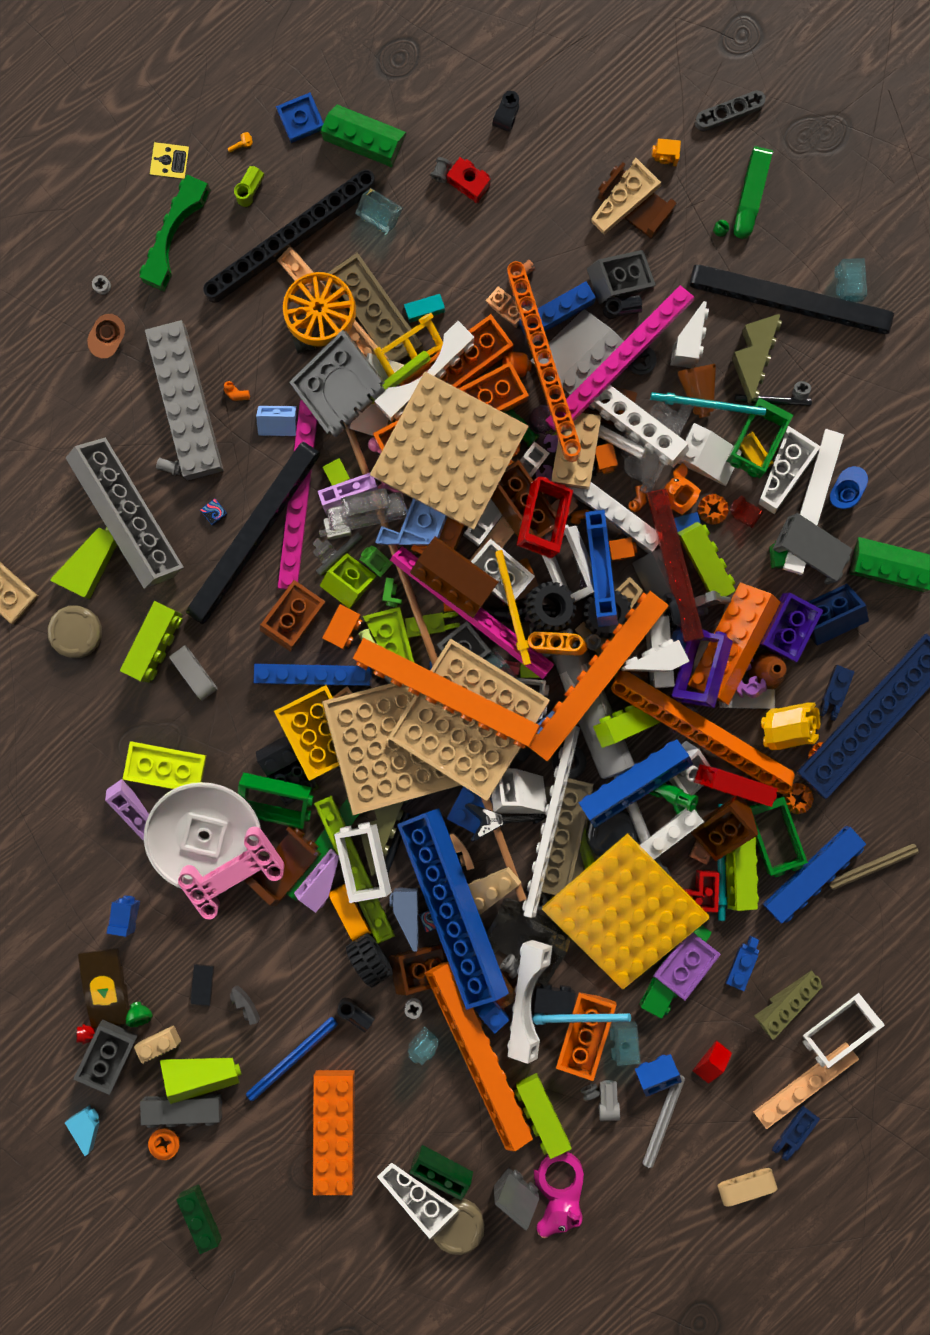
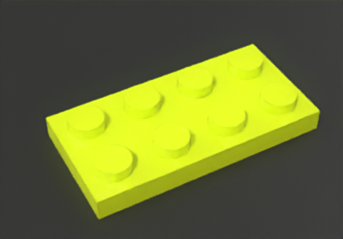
M130 742L123 780L171 789L186 784L202 782L207 755Z

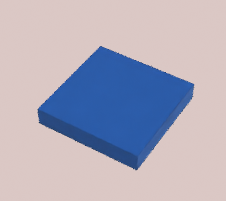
M311 92L276 106L291 143L321 131L324 123Z

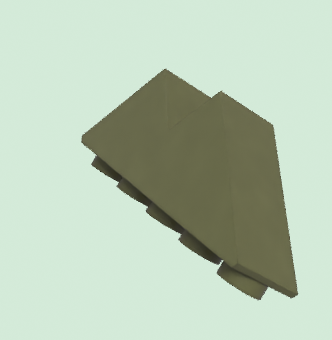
M780 314L745 325L742 333L748 348L734 352L732 357L749 404L752 401L756 402L760 391L757 390L758 384H762L765 373L762 371L764 366H768L771 355H768L769 349L774 348L777 339L774 338L775 331L779 332L782 321L779 320Z
M408 800L374 809L377 820L369 823L370 825L377 824L384 857L389 849V846L386 845L388 839H393L396 828H394L396 820L400 821L404 811L401 810V807ZM365 833L361 834L371 876L376 874L368 834Z
M811 970L771 997L770 1001L772 1004L754 1015L762 1029L772 1040L782 1032L823 987L821 979L815 976Z

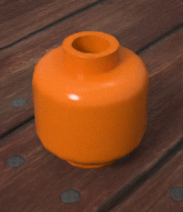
M512 351L503 357L502 366L511 361L519 377H524L527 371L531 370V360H528L526 353Z

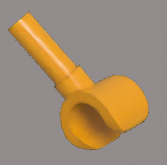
M248 132L242 133L241 141L227 148L229 153L241 147L252 146V136Z

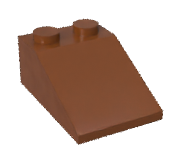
M293 580L260 624V631L292 652L325 604V601Z

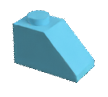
M90 1105L71 1116L65 1122L84 1156L88 1155L94 1148L100 1123L97 1111L92 1109Z

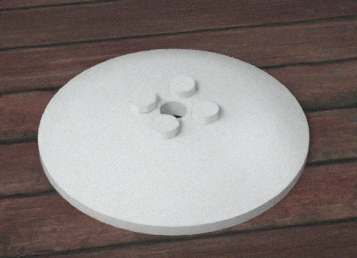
M191 783L171 790L154 805L145 824L144 846L148 859L154 869L166 881L181 888L178 878L184 866H194L203 877L247 851L244 845L247 830L251 827H258L260 829L261 827L249 803L233 790L213 783ZM206 831L210 837L203 839L199 836V832ZM255 836L249 837L252 841L258 840ZM184 875L186 879H192L191 876ZM200 890L195 891L196 893H203Z

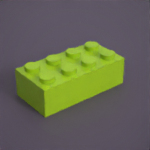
M154 601L120 671L142 682L153 680L158 671L156 670L158 664L162 663L166 656L165 650L167 646H170L175 636L173 634L175 629H179L183 622V618H181L183 614Z

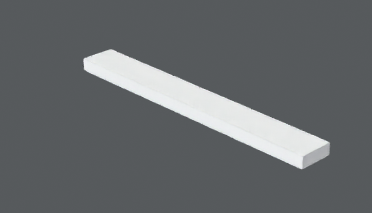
M828 429L824 431L820 444L821 447L818 451L800 510V515L815 525L818 524L844 437V434ZM788 552L783 570L802 575L806 563Z

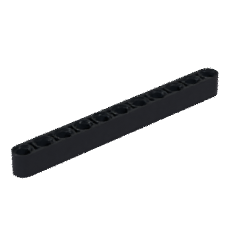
M369 170L360 171L204 284L203 291L208 300L213 303L221 301L277 261L289 247L295 248L373 192L375 189L373 173ZM365 179L371 180L369 184L362 183ZM350 190L356 191L354 195L347 194ZM334 201L340 202L338 206L331 205ZM319 212L325 213L323 217L316 216ZM303 223L310 224L308 228H301ZM288 234H294L292 239H286ZM273 245H279L277 250H270ZM257 256H264L262 261H255ZM242 267H248L246 272H240ZM227 278H233L231 283H224ZM211 289H218L216 294H209Z
M704 265L693 266L689 282L690 287L879 334L890 333L894 313L889 310Z
M306 442L299 444L188 606L186 614L200 624L207 622L320 456L319 451Z

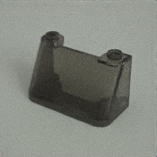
M504 898L486 930L494 955L499 950L506 955L513 954L515 959L520 961V948L525 942L534 940L552 946L550 965L537 980V983L546 986L565 957L571 938L549 918L538 912L536 917L524 916L523 904L511 898Z

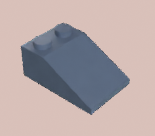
M395 888L390 895V907H393V912L412 950L417 951L418 888Z

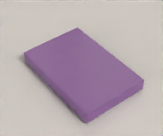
M691 933L672 950L653 976L686 1001L721 954L695 933Z

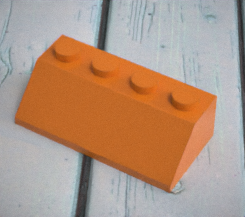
M579 992L572 1014H614L616 1001ZM570 1022L556 1069L594 1081L611 1022Z

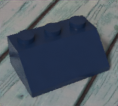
M848 584L808 601L810 604L823 610L810 636L817 646L869 622L866 604Z

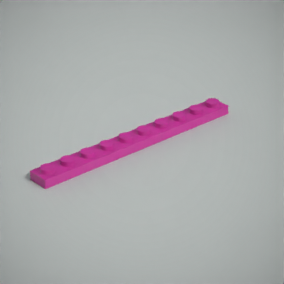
M680 285L566 399L573 421L694 301L692 294ZM558 412L556 414V416L559 418H562L566 415L564 412ZM550 415L545 420L546 424H548L556 432L552 417Z
M300 400L294 451L301 442H306L315 448L318 421L303 400ZM312 469L288 502L278 589L287 590L293 580L299 582Z
M403 546L391 557V562L523 664L521 653L517 650L516 643L518 642L515 633L483 608H480L474 618L470 617L413 576L410 571L418 558ZM529 646L528 653L531 664L525 666L541 679H544L554 664Z

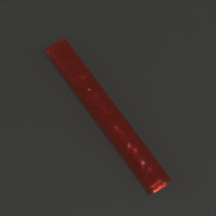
M667 489L647 492L670 589L676 599L680 612L683 641L686 643L703 639L704 634Z

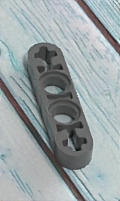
M756 90L698 113L695 126L700 131H707L756 112L763 107L766 99L763 92ZM754 97L756 98V100L760 99L759 104H757V102H752ZM740 103L743 105L744 110L738 112L734 109V105ZM718 110H723L726 112L727 116L725 118H719L716 112ZM701 118H703L704 120L709 119L707 121V124H705L704 122H700Z

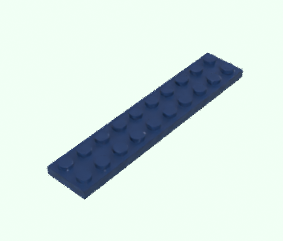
M927 633L913 645L796 772L824 799H827L930 687V636Z

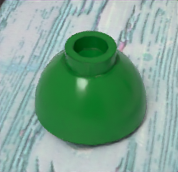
M134 1002L130 1005V1010L127 1013L126 1025L129 1027L142 1026L152 1020L153 1014L141 1002Z

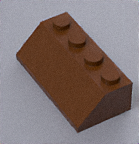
M519 460L507 467L491 497V500L517 536H519L530 485L533 482V479ZM540 491L537 494L529 534L543 538L553 531L557 513Z
M436 536L410 571L413 576L472 618H474L498 584L496 579Z

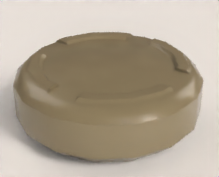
M67 606L58 610L51 617L48 625V639L51 646L59 654L69 658H82L91 654L99 646L102 638V625L98 617L91 610L81 606Z
M452 1198L446 1200L461 1211L433 1238L434 1242L441 1250L449 1254L463 1255L469 1253L480 1244L484 1236L482 1212L475 1203L467 1199L459 1200Z

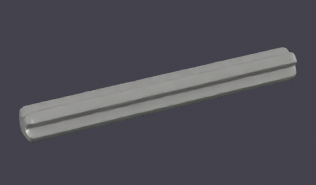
M680 1075L682 1082L669 1088L643 1159V1165L648 1168H653L676 1106L685 1081L682 1075Z

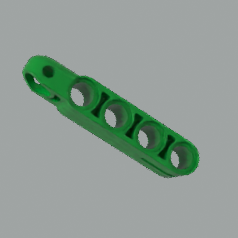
M758 146L753 147L733 227L734 235L740 239L748 238L754 229L773 150Z

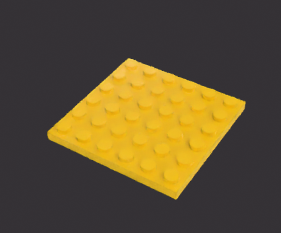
M628 833L542 907V910L622 990L709 919V915Z

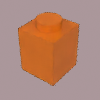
M611 443L596 447L594 460L598 473L608 474L614 472V469L618 466L614 447Z
M632 537L609 541L611 562L633 559L635 557L634 553H637L636 542H632Z

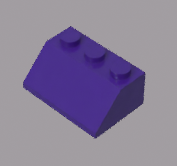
M790 592L783 593L779 600L781 603L759 646L773 654L798 662L823 610Z

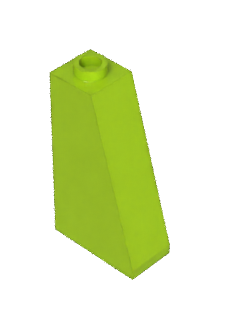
M106 527L105 530L98 528L57 571L50 581L84 598L90 599L117 546L108 528Z
M233 1058L166 1059L160 1061L166 1095L170 1104L239 1084L238 1076H241L239 1064L235 1065Z

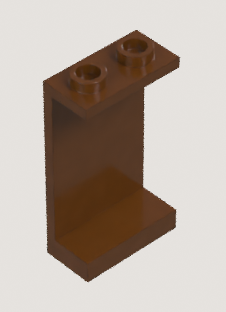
M624 162L619 167L615 166L609 175L611 176L607 182L604 180L598 188V199L602 202L608 199L615 185H618L623 174L626 172L624 170ZM653 193L624 219L652 239L674 211L677 202L670 199L667 203Z
M288 827L286 830L289 834L275 849L284 862V872L280 880H269L262 870L244 879L270 906H277L322 854L317 850L319 846L312 840L308 841L304 837L305 833L299 828ZM272 867L271 870L279 871V868Z

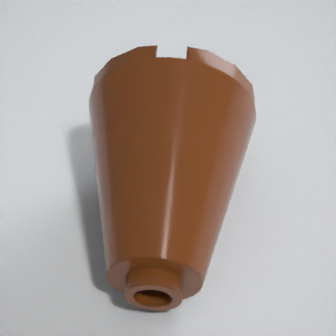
M715 364L677 371L687 397L714 401ZM691 406L694 414H699V418L711 416L710 412L714 411L712 408Z
M762 652L753 657L754 661L750 662L752 668L748 670L750 678L757 676V683L764 679L767 689L777 688L783 683L786 677V665L779 655L771 652Z

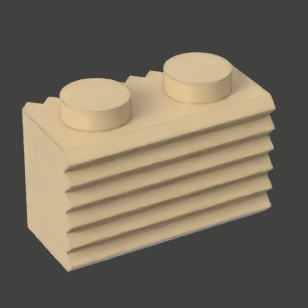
M173 1025L138 1042L134 1049L140 1062L144 1064L152 1060V1058L176 1048L181 1043V1039Z

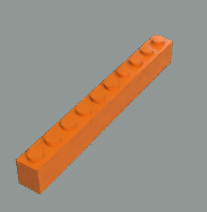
M649 591L647 594L643 592L636 601L639 603L637 608L629 610L625 615L626 622L623 625L619 623L612 632L615 634L612 640L607 639L601 646L602 653L599 656L594 655L588 663L591 665L588 671L583 670L576 678L579 681L575 687L571 685L564 695L567 698L563 703L559 701L552 709L555 712L552 717H546L541 723L542 730L536 735L530 748L546 761L551 758L669 606L653 592Z
M365 638L362 639L353 657L357 661V666L365 670L369 667L375 670L373 674L383 679L387 676L392 679L391 683L399 687L403 684L409 687V692L417 696L421 693L427 696L425 700L435 705L437 702L443 704V709L450 713H454V711L461 713L460 717L468 722H471L472 719L479 722L478 726L486 731H489L490 728L497 731L496 735L504 740L507 737L515 740L513 744L522 749L525 746L531 747L540 729V725Z
M442 962L425 972L426 978L505 1149L515 1152L533 1140L531 1128L525 1122L522 1116L523 1111L515 1101V1094L506 1081V1074L498 1064L497 1055L491 1049L490 1039L482 1029L481 1020L476 1016L474 1007L466 1010L449 962Z

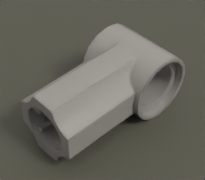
M604 1080L600 1082V1121H620L616 1081Z

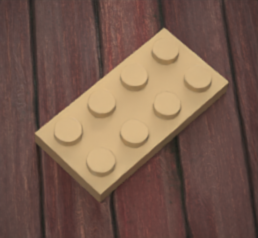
M581 413L573 421L581 445L580 458L575 462L567 461L563 456L558 440L551 481L557 484H564L567 487L590 490L601 416ZM567 429L562 432L564 436H568L572 433L570 430ZM571 447L567 452L574 454L577 452V449Z

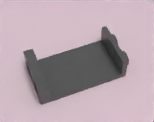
M799 513L787 517L773 550L778 553L787 550L827 576L824 583L831 584L841 579L843 568L850 560L849 555L852 548Z

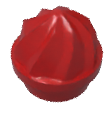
M82 1024V1027H77V1043L82 1042V1044L91 1042L95 1034L91 1026Z

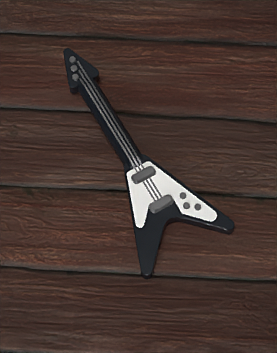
M471 803L465 805V808L480 820V826L471 838L472 842L504 824L533 822V824H536L547 817L545 814L504 816Z

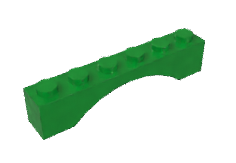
M186 175L185 179L181 180L179 192L172 199L171 210L169 214L165 215L163 219L164 225L161 231L159 230L156 234V242L153 248L151 247L148 251L147 262L140 269L139 274L143 283L163 292L165 291L172 276L169 253L173 236L188 216L204 207L211 191L208 183L190 175Z

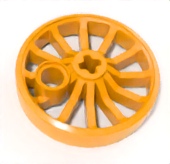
M314 272L300 277L289 287L283 301V315L289 331L298 340L312 346H326L342 330L347 333L350 331L356 317V304L352 292L340 278L329 273ZM318 281H327L320 298ZM311 282L314 283L315 299L304 285ZM333 284L341 287L328 297ZM301 289L309 301L294 296V294ZM344 294H347L349 297V301L333 303ZM294 302L304 307L289 309V304ZM350 308L349 316L335 311ZM300 315H306L303 320H297ZM291 316H293L295 322L293 324L289 320ZM330 318L344 321L345 324L338 329ZM324 321L329 324L335 333L325 337ZM319 323L320 337H310L315 325ZM307 328L305 334L300 333L298 329Z

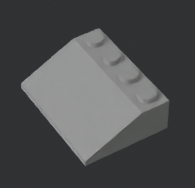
M585 309L548 343L564 394L567 398L624 342L610 327ZM532 358L531 363L535 366L534 360ZM543 358L539 362L546 364L549 360ZM552 376L546 377L550 382L554 380Z

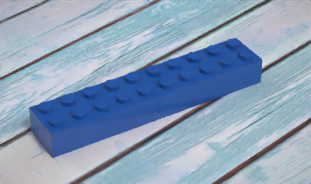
M440 809L426 812L397 824L466 1010L497 1001L509 994Z

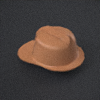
M104 314L96 320L87 339L88 348L95 357L101 359L109 358L116 352L125 334L123 321L113 314Z

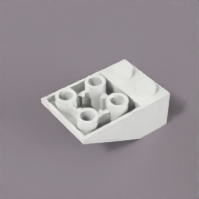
M705 301L698 308L673 345L670 365L693 368L696 363H699V359L702 358L704 347L701 346V343L706 334V327L703 326L709 312Z
M670 639L660 644V649L655 650V648H652L642 653V658L640 659L634 657L625 661V666L621 670L668 672L689 662V659L680 641L673 642Z
M508 768L491 795L494 812L545 814L547 801L543 776Z

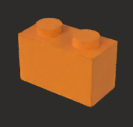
M340 604L322 638L342 649H345V647L349 648L354 639L352 637L354 630L358 631L363 622L361 620L362 616Z

